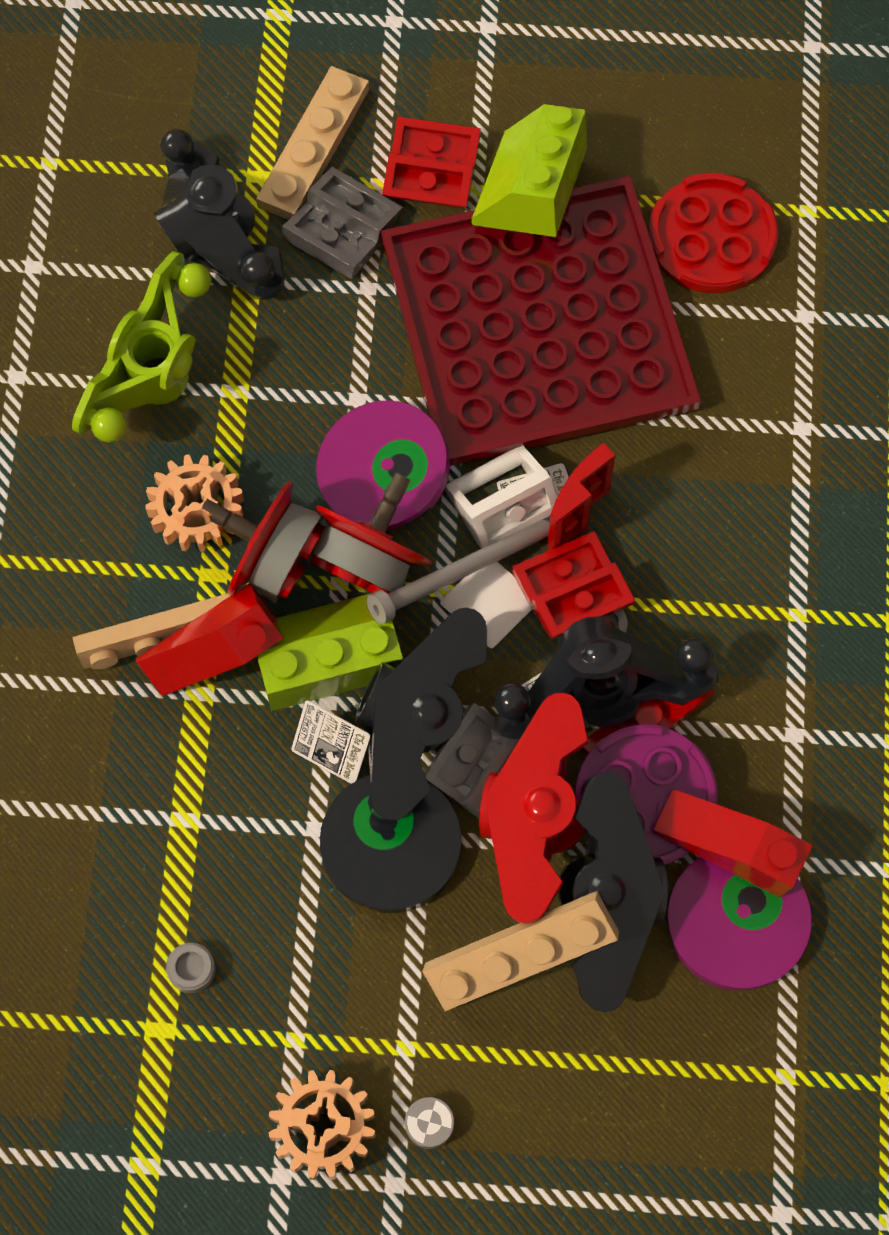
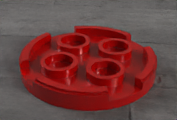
M702 173L684 178L682 183L671 188L661 199L657 200L650 217L648 233L660 269L676 283L702 293H727L751 284L768 268L775 253L778 241V223L771 204H767L756 191L748 187L746 181L732 175Z

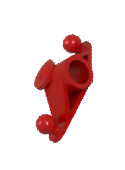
M555 693L548 696L542 702L499 773L491 772L487 777L481 798L479 815L480 834L482 838L492 839L506 911L515 921L522 924L534 923L540 920L547 911H550V905L563 885L562 880L549 864L552 855L561 854L572 849L581 840L585 831L574 819L580 801L576 799L570 784L566 782L567 758L589 742L582 709L578 701L572 695L566 693Z

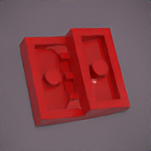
M397 116L392 151L388 156L382 196L467 209L478 155L481 128Z
M604 442L578 465L562 487L550 514L548 551L576 539L587 531L590 506L610 492L615 454Z
M595 531L513 566L512 573L539 622L552 640L561 637L565 630L574 622L586 617L599 616L604 618L635 604V599L615 562L611 564Z

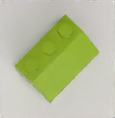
M544 104L504 132L474 211L472 225L551 237L557 236L587 150L586 110Z
M370 594L276 618L283 639L257 656L271 712L302 704L307 700L313 701L366 687L369 685L381 662L396 668L403 661L392 620L381 625L374 620L369 612L367 597Z

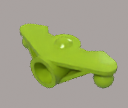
M172 251L153 272L147 292L137 311H129L114 331L108 348L107 362L101 372L88 381L73 417L72 430L82 435L91 428L94 436L102 442L112 443L118 441L125 434L127 427L126 419L121 411L146 404H167L177 399L185 391L189 381V371L193 360L191 355L196 339L188 333L181 336L172 292L177 283L179 290L185 296L192 298L203 296L209 290L211 284V275L203 265L190 263L183 266L184 255L178 251ZM165 308H167L170 325L160 321ZM165 358L157 367L148 368L142 366L151 359Z

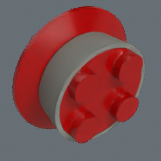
M395 473L383 494L384 499L380 501L369 524L362 521L358 524L317 504L315 509L329 525L321 533L320 539L312 552L314 555L310 563L371 593L382 590L387 594L403 587L410 567L408 564L431 565V560L392 541L393 536L385 533L397 510L396 505L400 504L411 480Z
M290 480L283 486L258 526L235 513L231 514V511L209 499H206L201 507L212 514L211 522L220 527H225L229 532L249 542L227 591L228 594L233 595L249 582L257 591L276 603L279 597L287 599L291 591L295 590L307 567L300 562L302 558L309 559L326 526L320 524L323 518L320 513L294 503L291 504L294 483Z

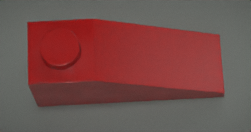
M249 583L135 659L159 693L164 696L246 664L281 641L283 636L275 615L253 585Z
M675 789L671 791L652 830V833L779 898L794 887L813 846L768 822Z

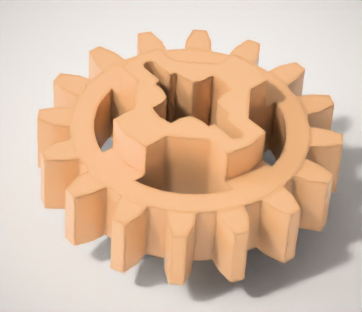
M185 455L184 465L180 467L170 460L167 462L170 473L164 475L156 472L154 478L158 487H147L146 490L148 499L152 502L146 504L145 508L148 517L153 518L151 525L154 532L164 531L163 538L167 545L179 539L182 551H187L191 542H195L199 550L203 552L206 550V541L210 539L218 546L222 545L220 533L223 531L230 534L233 533L226 530L225 527H220L211 522L212 514L201 507L206 499L218 504L216 499L219 497L218 491L221 490L225 497L223 507L231 511V514L235 513L243 518L242 506L239 504L244 502L242 489L236 488L239 485L236 474L226 475L225 463L222 461L214 467H210L207 455L202 456L199 464H193L190 455ZM168 498L171 499L174 505L171 509L172 515L170 517L166 513Z
M312 1070L308 1073V1084L302 1086L295 1078L290 1080L294 1091L290 1096L278 1092L276 1098L283 1106L282 1111H270L269 1118L275 1123H279L280 1128H276L268 1133L271 1141H283L284 1144L275 1153L279 1159L287 1158L290 1155L293 1157L290 1165V1170L293 1173H297L305 1165L308 1167L310 1180L317 1178L319 1169H326L330 1180H334L337 1173L336 1167L339 1165H343L350 1173L355 1170L351 1159L354 1154L364 1158L367 1157L368 1150L361 1142L363 1139H375V1130L365 1126V1122L374 1119L375 1114L374 1109H361V1106L368 1099V1095L365 1090L355 1095L351 1093L354 1085V1080L351 1077H348L339 1085L336 1083L335 1071L329 1070L325 1081H318L316 1073ZM317 1094L316 1101L305 1109L296 1108L302 1100ZM337 1096L342 1098L351 1107L355 1120L341 1116L336 1109ZM326 1106L330 1123L335 1125L334 1129H325L318 1145L316 1131L310 1125V1122L319 1121L321 1114H324ZM290 1130L304 1134L308 1140L307 1154L295 1146L290 1136ZM340 1140L349 1142L341 1152L327 1157L328 1149Z

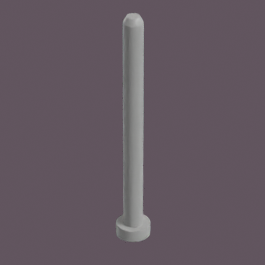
M543 519L393 592L387 594L382 590H378L368 595L367 606L370 614L381 625L393 620L396 610L547 538L550 520Z

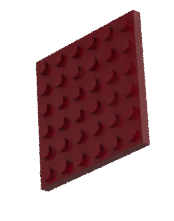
M631 176L573 188L556 237L472 225V217L475 210L381 230L382 244L429 417L434 421L444 437L449 451L450 466L501 455L521 446L527 449L700 409L701 399Z

